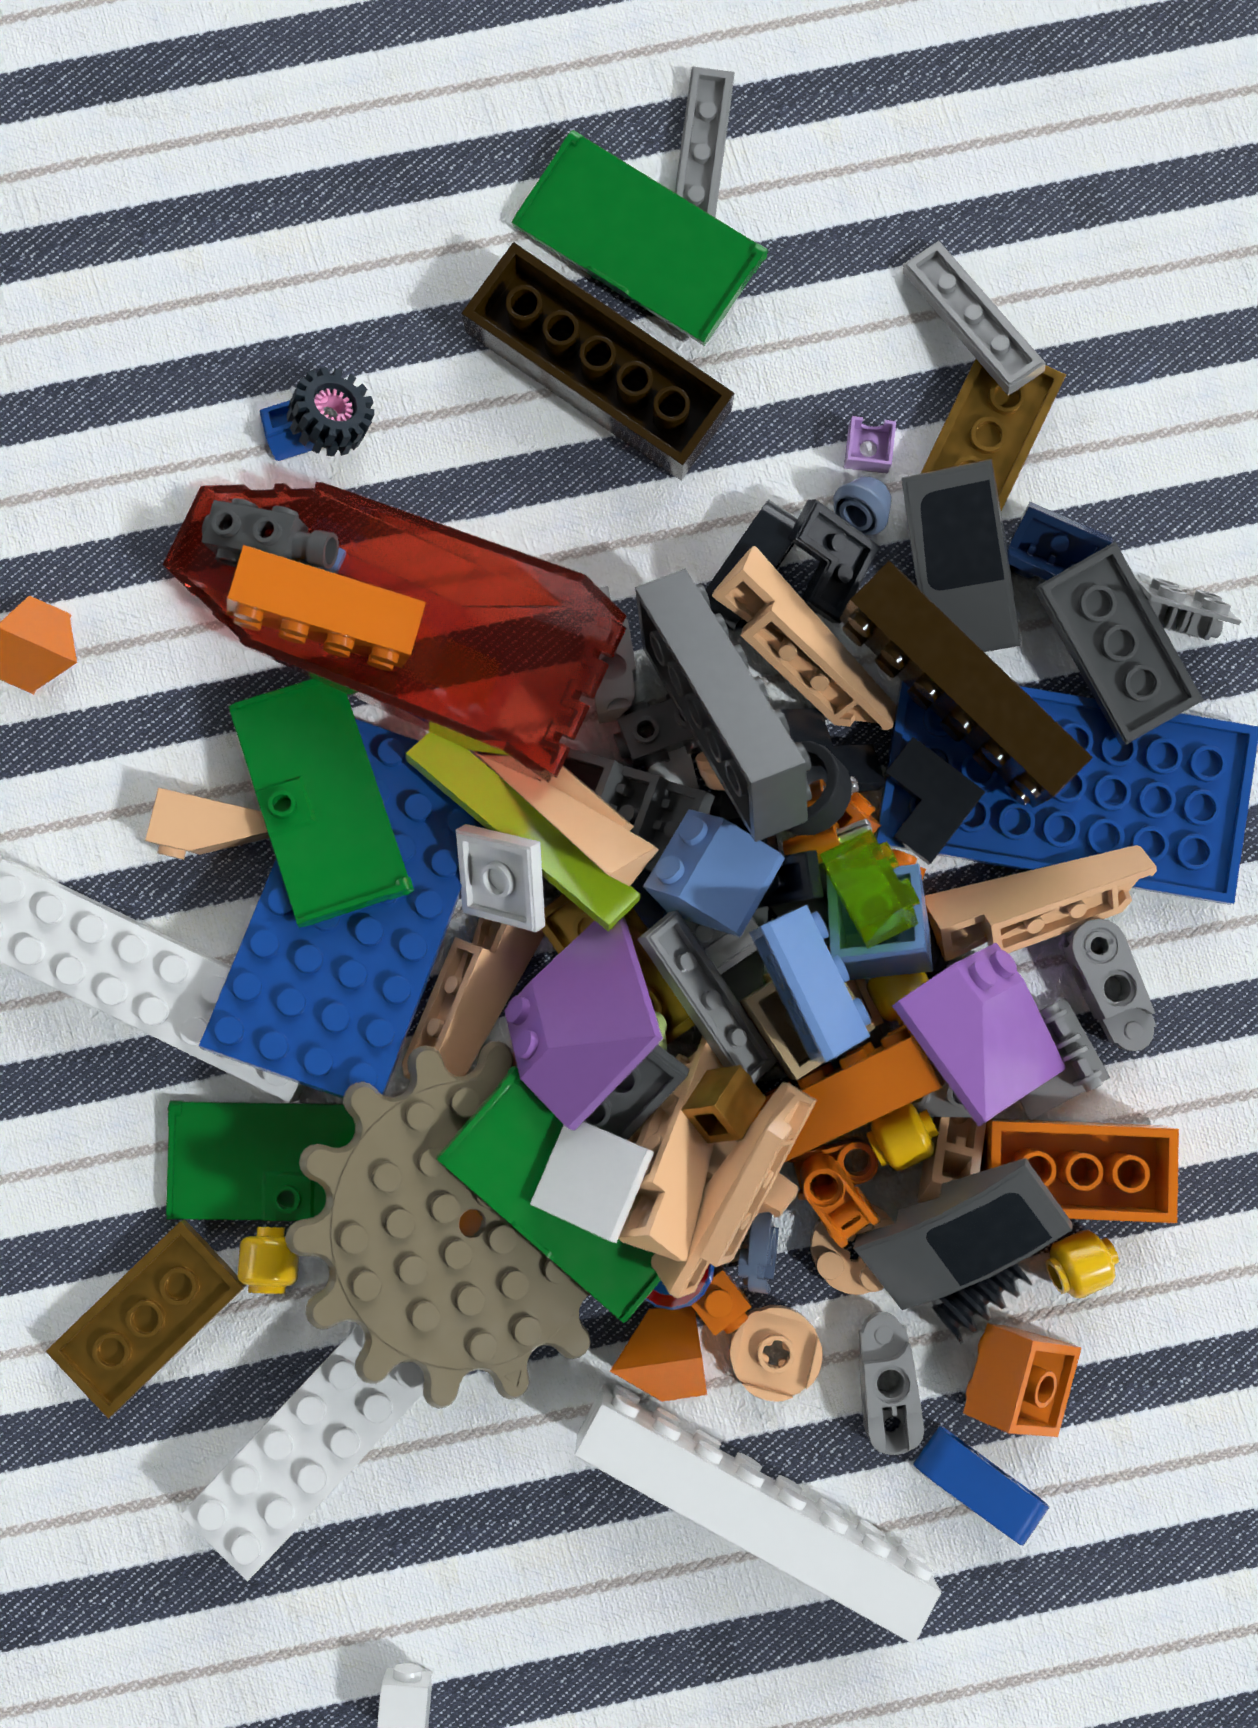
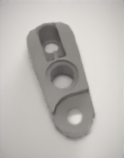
M608 586L590 589L595 623L582 624L599 724L618 721L617 718L625 716L624 712L635 705L634 681H637L628 619L626 617L614 619L613 605Z
M1094 919L1086 921L1069 933L1063 946L1065 959L1072 971L1071 973L1094 1019L1099 1020L1110 1044H1115L1122 1050H1142L1153 1039L1156 1023L1152 1014H1155L1127 939L1119 926L1109 920ZM1097 937L1103 949L1100 955H1096L1091 951V942ZM1111 976L1118 979L1121 984V994L1115 1001L1108 999L1104 992V984Z
M878 1311L869 1315L865 1319L861 1330H858L863 1425L868 1439L878 1452L888 1455H900L917 1448L923 1440L922 1408L907 1328L894 1315ZM895 1370L899 1373L897 1385L888 1391L879 1389L877 1387L879 1376L884 1371ZM890 1417H896L900 1420L898 1428L894 1431L884 1429V1423Z

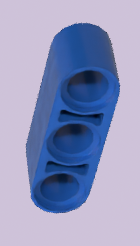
M940 1425L913 1463L926 1477L1022 1546L1027 1542L1050 1508L1035 1493Z

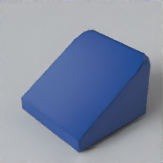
M290 400L259 410L265 437L276 461L310 452L314 446V443L311 441L305 446L299 442L302 435L301 432L293 435L290 429L293 421H287Z

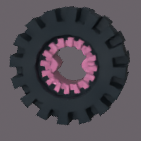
M327 367L319 368L317 374L314 370L307 372L305 378L302 377L298 382L289 402V411L287 413V421H293L290 427L293 435L299 432L302 433L299 442L305 446L311 441L314 443L312 451L318 454L322 447L326 448L327 456H335L337 450H339L341 456L348 454L351 448L355 450L369 429L375 409H371L374 403L372 396L364 397L367 391L365 385L362 383L356 387L353 385L356 377L349 374L346 380L341 377L342 370L337 368L334 369L332 375H329ZM325 407L332 408L338 413L335 420L332 416L328 418V414L323 415Z

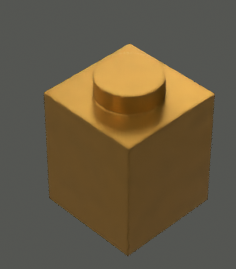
M741 1065L722 1067L705 1072L681 1111L707 1144L742 1140L764 1104L766 1097Z

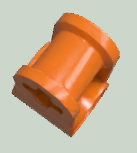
M858 1138L820 1145L788 1161L793 1163L800 1188L797 1192L798 1200H806L800 1180L801 1166L808 1157L814 1154L832 1156L854 1185L871 1180L879 1166L878 1158L873 1148L867 1142ZM853 1149H862L868 1154V1164L860 1172L853 1173L844 1167L845 1155ZM820 1174L815 1177V1182L811 1181V1184L817 1188H825L833 1182L834 1177L828 1174Z
M814 1154L803 1162L800 1169V1180L804 1196L820 1217L828 1233L841 1248L848 1245V1238L870 1223L876 1226L881 1222L870 1201L854 1185L832 1156ZM820 1174H828L834 1177L833 1182L825 1188H817L811 1184V1181Z

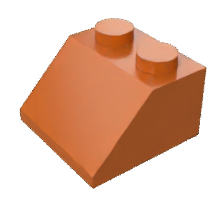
M987 1323L985 1332L978 1343V1358L973 1377L966 1388V1403L963 1414L1009 1434L1058 1437L1082 1347L1012 1326Z

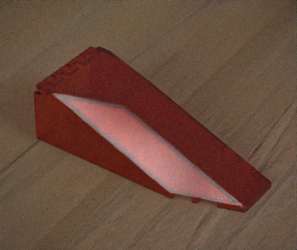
M316 482L314 488L292 489L285 483H275L273 489L251 490L245 484L201 486L162 564L188 591L198 597L212 611V614L225 624L240 639L239 641L250 650L540 782L543 780L549 783L551 777H558L571 749L560 743L561 737L575 740L590 706L579 701L581 695L591 699L595 698L609 668V664L598 658L600 654L613 658L627 629L622 625L626 615L586 574L323 482ZM233 498H239L256 504L260 509L272 511L273 506L292 509L299 514V519L309 528L308 533H312L314 530H322L337 535L339 548L346 550V556L337 573L338 575L426 602L411 656L402 668L394 666L393 671L378 669L366 663L368 657L351 652L349 658L339 657L323 651L324 644L306 639L305 644H297L278 637L279 630L261 625L260 631H255L234 624V617L227 615L226 612L227 598L237 567H231L215 560L216 554L201 542L203 538V521L210 514L213 501L231 503ZM267 529L265 532L270 537L274 531Z

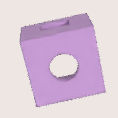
M852 416L848 426L844 469L888 473L892 465L896 421L885 420L882 426L873 427L862 424L863 417ZM865 441L873 442L877 448L876 454L871 457L862 455L860 445Z

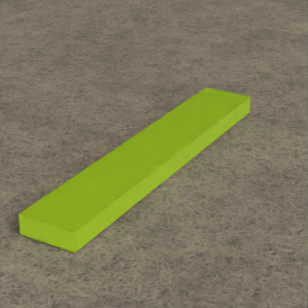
M439 725L435 726L406 752V761L486 829L539 841L542 876L608 932L639 902L640 893L632 886H628L610 877L504 779Z

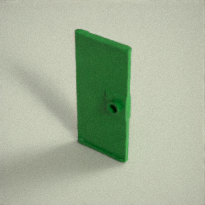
M575 130L569 132L559 147L558 152L511 222L517 230L703 346L710 340L753 274L757 272L763 261L766 260L769 251L759 243L752 241L591 142Z
M340 671L316 676L314 679L228 706L299 928L386 900L406 896L414 891L369 762Z
M516 1064L509 1068L508 1073L499 1082L498 1087L443 1148L436 1159L622 1323H625L661 1281L651 1265V1259L655 1253L623 1243L619 1239L617 1243L608 1241L530 1205L564 1124L520 1079Z
M170 1100L167 1107L169 1127L167 1219L298 1221L317 1216L325 1206L326 1193L318 1182L304 1176L299 1165L300 1155L304 1149L314 1144H322L331 1148H340L347 1145L355 1134L353 1118L345 1109L344 1104L184 1102V1100Z

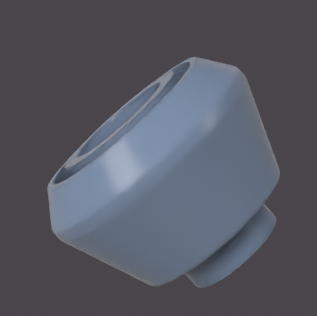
M865 476L846 483L837 489L833 496L835 514L864 535L878 534L886 527L892 499L890 492L882 481Z

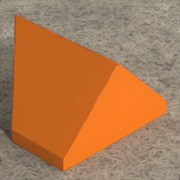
M28 596L0 621V680L34 695L37 689L75 665L77 657L70 620L72 615L32 596Z
M688 1306L677 1310L658 1307L648 1308L647 1313L610 1372L662 1402L707 1395L697 1321L693 1307Z

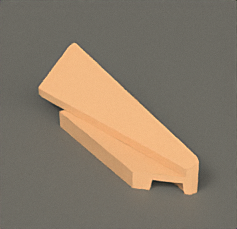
M536 743L496 750L479 748L475 752L476 755L610 877L630 886L658 852L659 849L653 844L630 832L634 826Z
M703 1036L697 1051L689 1058L681 1054L675 1057L689 1068L688 1075L643 1125L636 1144L653 1151L654 1154L618 1238L623 1243L676 1261H686L688 1259L714 1143L707 1144L681 1111L705 1072L710 1069L723 1067Z
M781 1083L749 1126L742 1140L738 1141L704 1187L688 1259L686 1261H676L654 1254L651 1259V1265L671 1295L678 1299L695 1292L709 1264L718 1267L733 1260L817 1101L815 1098L790 1083Z

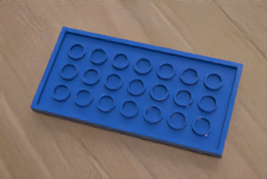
M900 679L895 722L892 729L886 770L909 740L914 737L986 791L939 852L938 856L1030 871L1138 845L1142 847L1156 865L1157 871L1153 876L1139 879L1132 889L1226 905L1235 903L1258 745V726L1181 713L1132 742L1121 746L1095 699L1020 686L1093 757L1054 798L1033 808L1029 803L1024 806L1012 798L1005 789L1008 783L996 771L992 774L985 771L974 760L972 754L975 751L963 739L960 742L952 739L940 726L942 719L930 707L927 710L919 707L908 695L907 690L909 687ZM885 776L878 822L882 826L876 831L874 845L908 850L895 840L893 836L919 801Z
M358 719L355 720L414 891L406 896L386 900L299 928L276 859L199 1044L202 1050L342 1099L348 1087L357 1082L370 1083L380 1094L385 1095L461 894L462 885L459 874L456 829L465 824L485 828L406 761V752L418 743V740Z

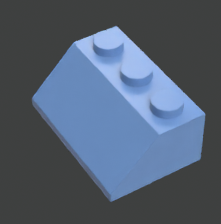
M807 905L749 932L810 1061L827 1062L870 1037L865 1027L871 1024L867 1010L859 998L852 1000L845 985V982L850 980L848 971L839 955L831 956L823 940L829 937L824 921L817 911L810 913Z

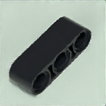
M770 500L761 508L706 588L710 609L714 615L720 613L726 625L733 630L738 627L743 619L712 596L714 590L753 546L759 549L776 570L794 546V543L788 540V537L797 518Z

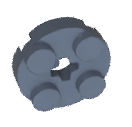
M769 1212L759 1213L755 1217L748 1230V1238L750 1239L749 1249L741 1248L738 1276L743 1277V1285H748L749 1292L769 1294L771 1290L766 1279L774 1278L779 1228L771 1227L773 1214Z

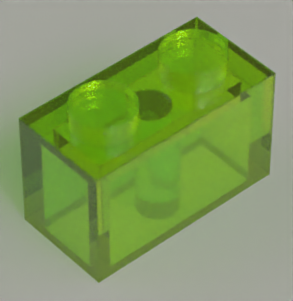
M871 829L820 854L827 875L867 949L919 924L913 907L920 904V901L908 878L899 881L893 870L899 867V864L887 841L879 845Z

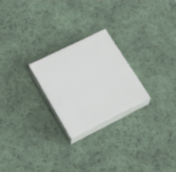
M468 824L456 829L463 913L532 932H537L545 927L540 842Z
M583 1122L575 1131L563 1125L530 1205L608 1241L617 1243L654 1152L586 1122Z

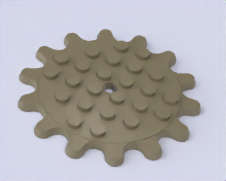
M500 1041L487 1043L480 1051L474 1070L464 1076H455L450 1073L444 1065L440 1052L434 1047L426 1045L415 1048L408 1058L409 1085L406 1091L396 1097H386L380 1094L374 1086L366 1082H357L349 1086L344 1093L343 1102L345 1109L355 1123V1134L352 1140L340 1148H331L322 1144L310 1145L300 1155L299 1165L304 1176L318 1182L326 1193L325 1206L317 1216L295 1221L288 1228L285 1237L286 1245L292 1253L297 1256L319 1257L326 1262L329 1268V1279L326 1286L310 1298L306 1305L305 1314L308 1322L318 1329H328L345 1321L358 1324L364 1332L365 1341L355 1361L357 1376L363 1382L376 1384L383 1381L399 1363L413 1362L423 1372V1396L425 1401L430 1406L438 1409L446 1408L455 1401L463 1377L471 1371L484 1370L489 1373L497 1392L507 1399H516L522 1396L528 1389L529 1373L527 1361L537 1347L550 1345L564 1357L577 1359L587 1352L590 1345V1335L580 1321L579 1309L583 1300L591 1294L436 1159L443 1148L498 1087L499 1082L506 1076L509 1068L513 1067V1053L507 1044ZM475 1209L483 1218L481 1226L474 1236H465L459 1229L460 1217L464 1212Z

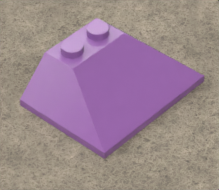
M625 916L609 932L596 921L591 923L539 972L518 996L513 997L504 1010L520 1079L567 1128L574 1131L663 1040Z
M997 943L952 964L892 1005L978 1126H981L1066 1069L1024 979L1017 971L1014 959L1007 952L1001 950Z

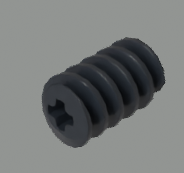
M1016 1263L988 1279L933 1300L931 1308L961 1344L963 1339L959 1327L963 1326L975 1333L978 1330L973 1318L975 1314L990 1321L992 1317L987 1304L991 1302L1004 1309L1006 1304L1002 1296L1003 1291L1018 1298L1021 1294L1016 1281L1020 1279L1032 1286V1283Z

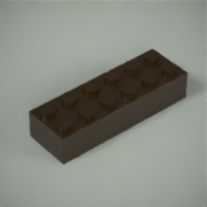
M515 242L511 244L461 313L465 331L468 335L681 481L732 411L735 394L733 391Z
M890 560L848 602L839 619L844 624L842 630L846 636L860 647L865 644L877 656L874 660L878 667L891 678L898 676L909 687L907 693L910 698L924 710L930 707L942 719L940 722L942 729L957 742L963 739L975 751L972 754L974 760L988 773L992 774L996 771L1008 783L1005 786L1007 792L1021 805L1025 806L1029 803L1034 808L1054 798L1093 758Z

